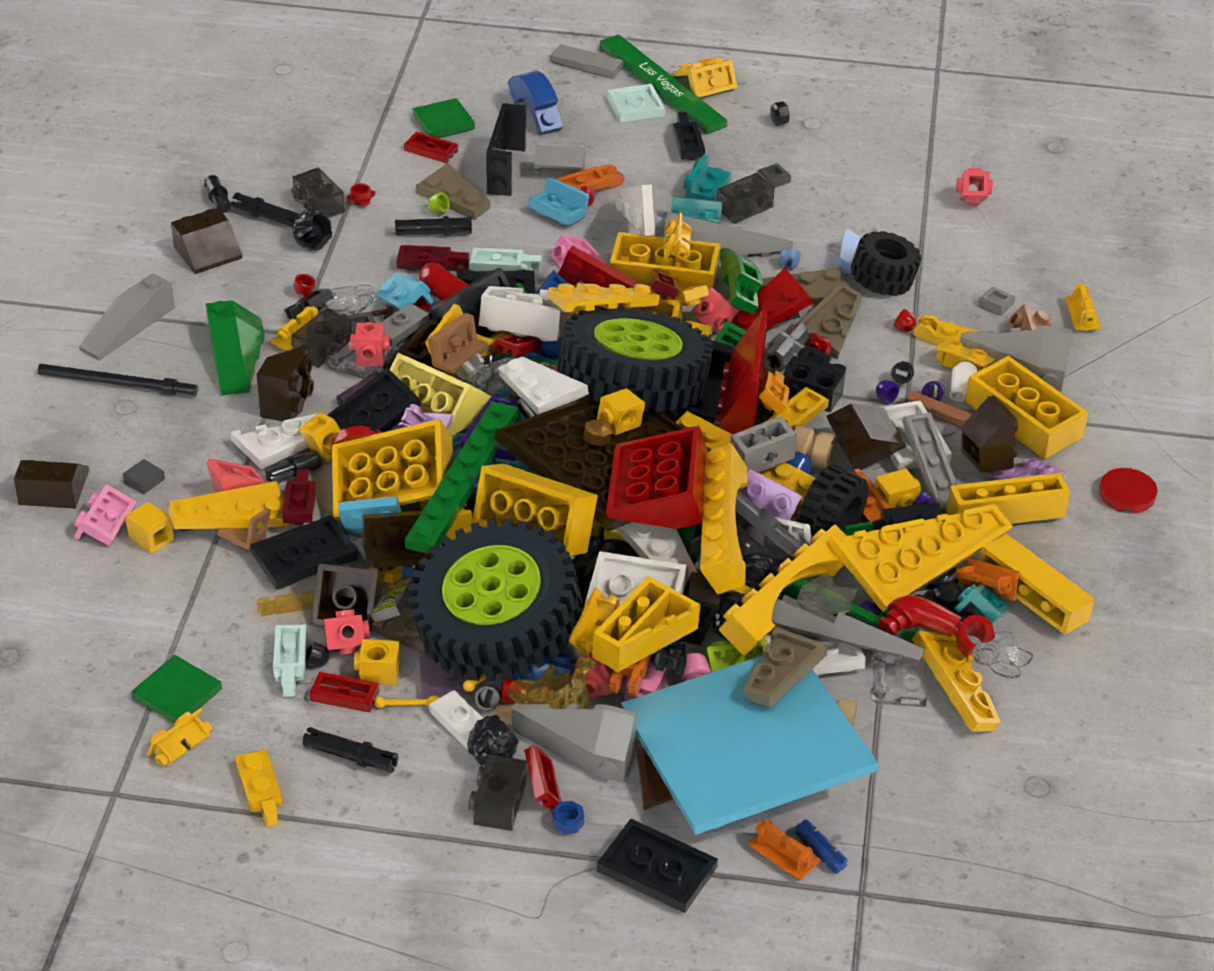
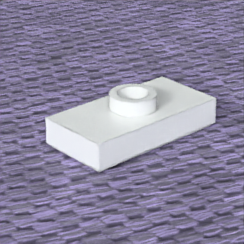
M455 690L429 704V712L468 749L467 742L470 731L474 728L476 721L483 719V717Z

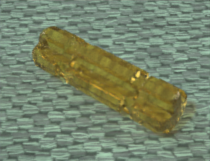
M303 592L301 596H298V593L274 596V599L271 600L269 597L257 599L258 613L260 616L272 615L271 612L276 611V614L300 611L302 607L305 610L313 609L315 592Z

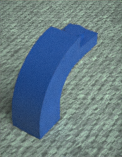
M532 71L512 76L507 83L514 104L527 102L539 135L558 131L564 127L556 106L558 98L551 83L543 73Z

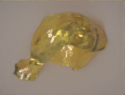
M579 657L573 675L562 673L556 676L552 675L555 668L554 665L550 664L544 674L534 682L523 679L512 682L507 690L508 695L519 704H549L554 709H566L568 704H578L580 709H589L590 695L585 683V674L588 670L594 668L596 663L590 658Z

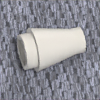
M960 362L952 369L949 396L953 401L963 402L965 400L969 376L978 372L976 366L970 362Z

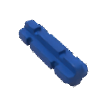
M804 820L797 824L795 834L802 842L807 841L805 845L812 848L813 853L823 863L827 861L826 866L833 873H839L846 868L847 858L839 850L835 851L837 848L819 830H816V827L809 820Z

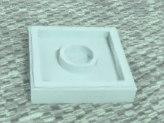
M652 84L607 90V99L620 123L666 116V108Z

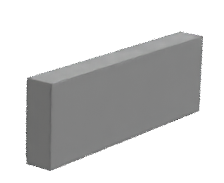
M562 44L551 54L552 63L609 78H615L623 68V60Z

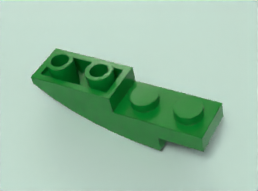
M722 248L720 250L722 281L729 286L730 303L736 309L753 315L759 308L757 292L763 286L760 270L751 260L728 248Z

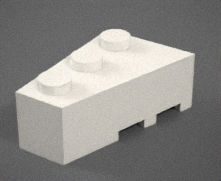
M489 286L481 296L479 326L487 327L491 331L498 332L503 330L513 332L514 335L520 337L529 335L539 337L540 340L545 342L558 341L563 333L564 324L571 317L572 312H564L548 299V290L540 289V294L523 293V288Z

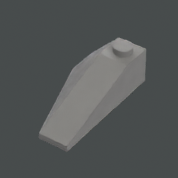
M152 273L115 299L79 346L80 351L100 361L175 308L172 283Z
M1036 326V330L1021 331L1020 328H1012L1011 332L996 333L994 330L961 333L960 342L964 347L983 350L988 356L995 358L988 366L1010 356L1061 392L1073 330L1052 326Z
M549 704L513 705V731L593 776L621 783L625 782L635 757L637 712L606 704H596L594 709H580L578 704H568L566 709H554Z

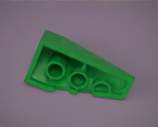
M233 300L207 303L205 306L208 331L221 396L249 392L255 373V364L260 356V347L265 340L261 318Z

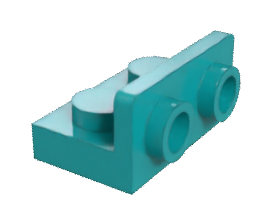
M704 154L699 162H695L690 175L687 174L684 179L683 188L686 189V198L717 201L731 181V172L720 168L708 167L709 155Z
M675 196L672 198L670 213L679 214L681 212L683 216L720 224L722 202Z
M973 584L971 587L966 588L956 598L959 604L954 608L960 613L974 604L975 607L973 609L977 615L984 616L992 623L1003 617L1010 610L1007 604L989 586L983 584L978 587Z

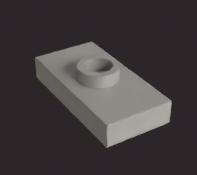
M409 303L381 323H384L385 335H390V346L393 347L425 325L430 320V315Z

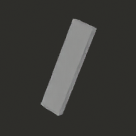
M931 413L904 416L902 423L927 492L934 499L935 503H939L941 513L946 514L950 486L957 485L932 415Z

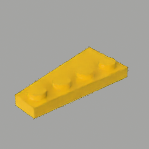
M558 284V287L548 288V299L564 312H573L574 306L582 308L584 311L595 310V305L606 309H617L619 303L628 308L658 306L659 294L651 290L650 286L644 284H636L634 288H625L624 285L610 284L609 288H600L596 284H584V288H574V285Z
M277 481L173 500L169 502L168 507L174 529L249 528L250 519L266 508L271 510L268 527H289V523H283L284 499ZM262 520L258 523L256 528H260Z
M917 631L912 641L915 645L925 649L922 657L934 673V677L940 682L949 696L951 703L954 704L962 716L965 725L971 732L995 731L1001 722L989 694L982 691V676L980 672L974 671L971 664L974 661L973 655L966 658L960 652L956 645L955 635L949 637L938 631Z

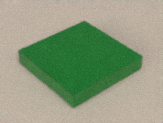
M457 98L412 108L414 118L427 135L442 138L475 129L474 120Z
M173 655L135 687L131 693L132 699L175 723L184 713L190 712L193 714L222 690L221 681L177 655Z

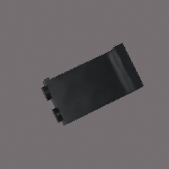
M502 103L486 151L487 194L512 195V152L505 150L525 152L526 105Z
M708 339L712 343L713 353L705 394H703L701 400L697 399V403L693 405L688 403V407L683 409L677 406V410L669 411L664 407L662 413L676 422L688 411L715 425L716 415H721L718 413L719 397H724L721 396L722 379H727L723 378L725 362H730L734 346Z

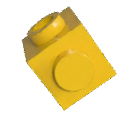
M907 468L877 476L875 480V487L890 508L912 506L915 499L921 493L919 481L910 474Z
M150 502L145 503L125 516L128 537L150 554L174 540L170 517L163 509H158Z

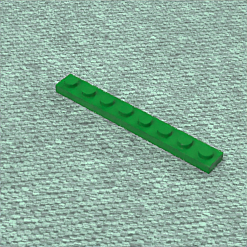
M490 403L406 536V549L429 554V549L434 546L437 548L440 546V540L446 536L479 482L481 467L490 464L501 446L494 439L495 430L515 423L518 418V407L506 405L505 403Z

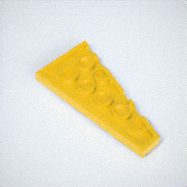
M992 504L967 509L959 514L949 516L948 514H943L929 520L918 519L883 526L879 530L869 532L863 530L841 537V535L833 536L827 543L884 613L893 600L917 592L982 550V546L1007 534L1013 526L998 507Z

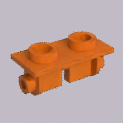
M968 558L967 566L957 569L956 578L964 584V588L971 587L973 584L977 587L982 584L987 585L999 597L1015 601L1020 571Z
M760 820L757 823L755 831L758 832V835L748 843L750 848L799 881L821 862V859L812 853V848L805 847L792 837L788 838L770 820L766 822Z

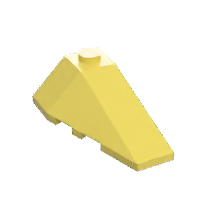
M400 353L397 354L390 368V371L419 397L422 403L419 406L421 408L420 412L453 415L448 429L451 436L471 426L491 397L470 384Z

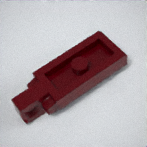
M401 245L396 259L397 269L421 270L425 264L437 262L449 271L469 270L470 257L469 252L451 251V247Z
M659 268L656 271L652 269L648 278L651 290L659 294L661 299L668 300L669 297L676 299L680 290L677 279L669 276V272Z
M309 469L297 470L296 481H287L282 511L283 523L300 525L313 522L317 490L316 481H309Z

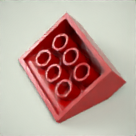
M765 310L760 312L732 350L730 362H725L723 378L727 379H722L721 396L724 397H719L718 413L722 415H716L715 426L732 435L756 426L760 399L758 394L764 372L768 311Z
M690 427L616 444L606 509L607 517L672 529L693 527L702 523L705 453L709 451L700 427Z

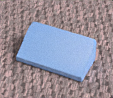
M848 229L844 230L838 267L841 268L844 274H851V263L861 238Z

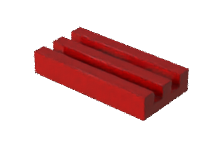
M416 131L404 143V151L448 163L449 158L452 159L454 153L458 152V144Z
M511 334L496 339L493 349L497 351L503 349V353H512V356L519 357L542 349L543 341L534 336L520 337Z
M319 671L309 696L312 702L370 713L372 704H374L376 695H378L380 690L379 683Z
M531 745L524 750L535 799L538 802L542 801L543 806L549 807L550 812H552L558 803L562 802L552 759L537 746Z

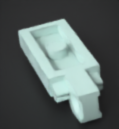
M474 248L471 253L469 270L492 271L502 268L503 271L534 270L535 274H541L542 255L524 254V250Z
M307 624L275 626L273 672L275 681H282L283 697H295L296 681L304 680L306 673Z

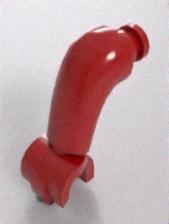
M437 262L425 264L419 272V280L430 288V294L442 301L468 286L467 283L454 276Z
M905 595L893 600L888 605L889 612L886 614V618L882 617L878 620L881 630L894 636L897 634V631H901L903 628L911 630L913 627L918 626L933 629L949 637L955 635L957 648L966 658L972 655L976 646L967 636H975L981 643H989L995 638L993 625L984 616L970 615L962 622L961 616L931 600L915 595Z

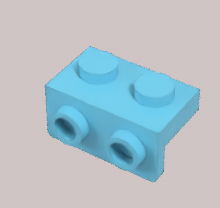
M549 177L546 179L545 191L529 198L528 208L537 211L542 216H548L558 221L561 225L569 226L586 217L589 195Z
M398 272L383 282L380 290L375 294L382 302L398 311L409 303L414 304L419 298L424 299L429 304L435 301L429 295L431 290L421 280L417 282L409 274L404 276Z
M396 496L339 502L338 511L345 534L352 535L363 533L362 515L405 512L404 505L400 506Z

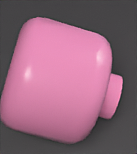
M701 653L687 654L685 670L680 678L684 682L711 673L706 657Z

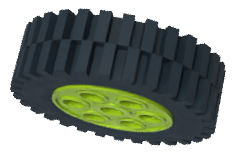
M618 306L617 309L601 307V310L595 307V310L589 312L580 310L578 314L574 313L566 320L562 335L558 371L563 375L586 384L589 394L585 397L588 398L593 395L595 396L594 401L600 402L601 397L627 388L645 402V412H648V408H653L655 412H663L664 407L669 411L677 410V406L683 409L688 407V403L692 405L697 403V399L701 400L703 394H705L713 348L706 334L701 335L702 331L698 328L692 329V324L688 322L680 323L681 319L675 316L670 319L667 318L666 313L654 314L653 310L646 308L645 312L638 311V307L630 308V310L624 309L623 306Z
M496 519L487 520V528L482 529L479 522L471 524L472 531L466 534L463 528L455 531L456 539L451 540L446 536L440 540L443 548L438 549L434 546L428 550L431 560L422 557L418 563L421 571L414 570L412 575L414 583L409 585L411 597L408 598L411 613L426 652H429L431 659L435 663L440 661L441 667L447 672L453 668L454 674L463 678L466 671H468L470 680L479 681L481 674H485L487 682L496 681V674L503 673L505 680L513 679L512 671L520 669L523 676L530 673L528 665L535 663L538 669L546 665L544 656L548 655L554 659L559 655L557 645L565 648L569 644L568 634H572L576 621L581 616V592L571 556L568 551L566 552L565 545L561 540L557 542L555 535L550 531L544 534L543 527L535 525L530 530L529 523L521 520L518 527H514L512 519H504L503 526H497Z

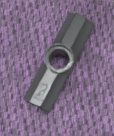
M799 323L791 324L785 331L782 330L765 353L764 368L773 373L775 370L781 372L788 364L790 365L809 339L808 327Z
M737 492L735 505L736 523L744 529L743 531L761 547H767L780 560L784 562L789 558L793 561L795 559L793 554L803 543L784 529L782 523L768 511L758 508L741 492Z

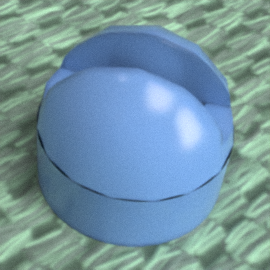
M782 249L779 257L780 265L783 268L786 265L790 266V270H793L800 262L801 253L794 249Z

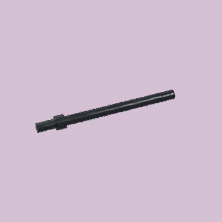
M41 363L38 366V374L158 390L167 395L180 393L196 396L198 393V385L181 383L177 379L172 378L159 380Z

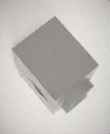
M779 416L731 435L730 443L733 444L748 467V472L752 469L759 473L795 458L796 433L784 418Z

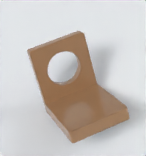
M266 508L250 519L249 528H219L217 535L231 541L238 547L250 550V544L266 539L271 510ZM262 520L259 530H256L258 523Z

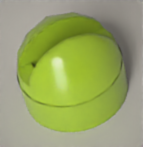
M443 192L432 195L428 200V203H430L428 207L433 213L440 214L448 211L450 208L449 199Z

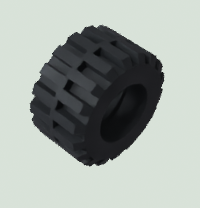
M873 231L870 234L866 233L863 235V238H860L851 263V274L855 276L854 279L857 282L861 283V286L870 289L874 293L877 292L881 295L888 294L891 296L902 295L911 289L922 258L919 254V249L914 247V244L906 240V238L895 233H887L886 231Z
M829 465L821 471L810 485L802 503L799 522L810 525L811 535L813 536L820 529H823L825 532L828 531L834 524L842 532L844 526L858 524L868 499L869 486L867 481L836 465Z

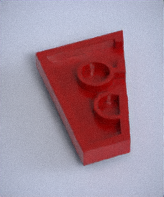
M573 245L568 250L558 273L565 281L574 286L580 280L585 284H596L604 288H609L610 284L624 285L625 288H634L636 284H641Z
M784 268L757 294L759 308L754 314L739 311L731 323L747 331L760 312L765 310L768 311L766 328L768 330L813 304L812 299L789 271Z

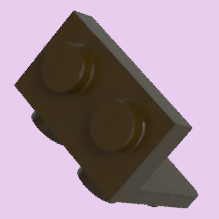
M422 511L362 515L363 549L371 567L380 571H389L396 566L416 569L420 568L418 563L422 557L431 560L427 553L405 548V538Z

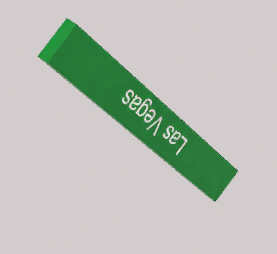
M617 34L600 40V48L613 58L623 60V67L643 83L652 84L657 94L678 111L687 112L688 118L692 122H697L698 127L704 132L710 134L727 127L726 118L621 35Z

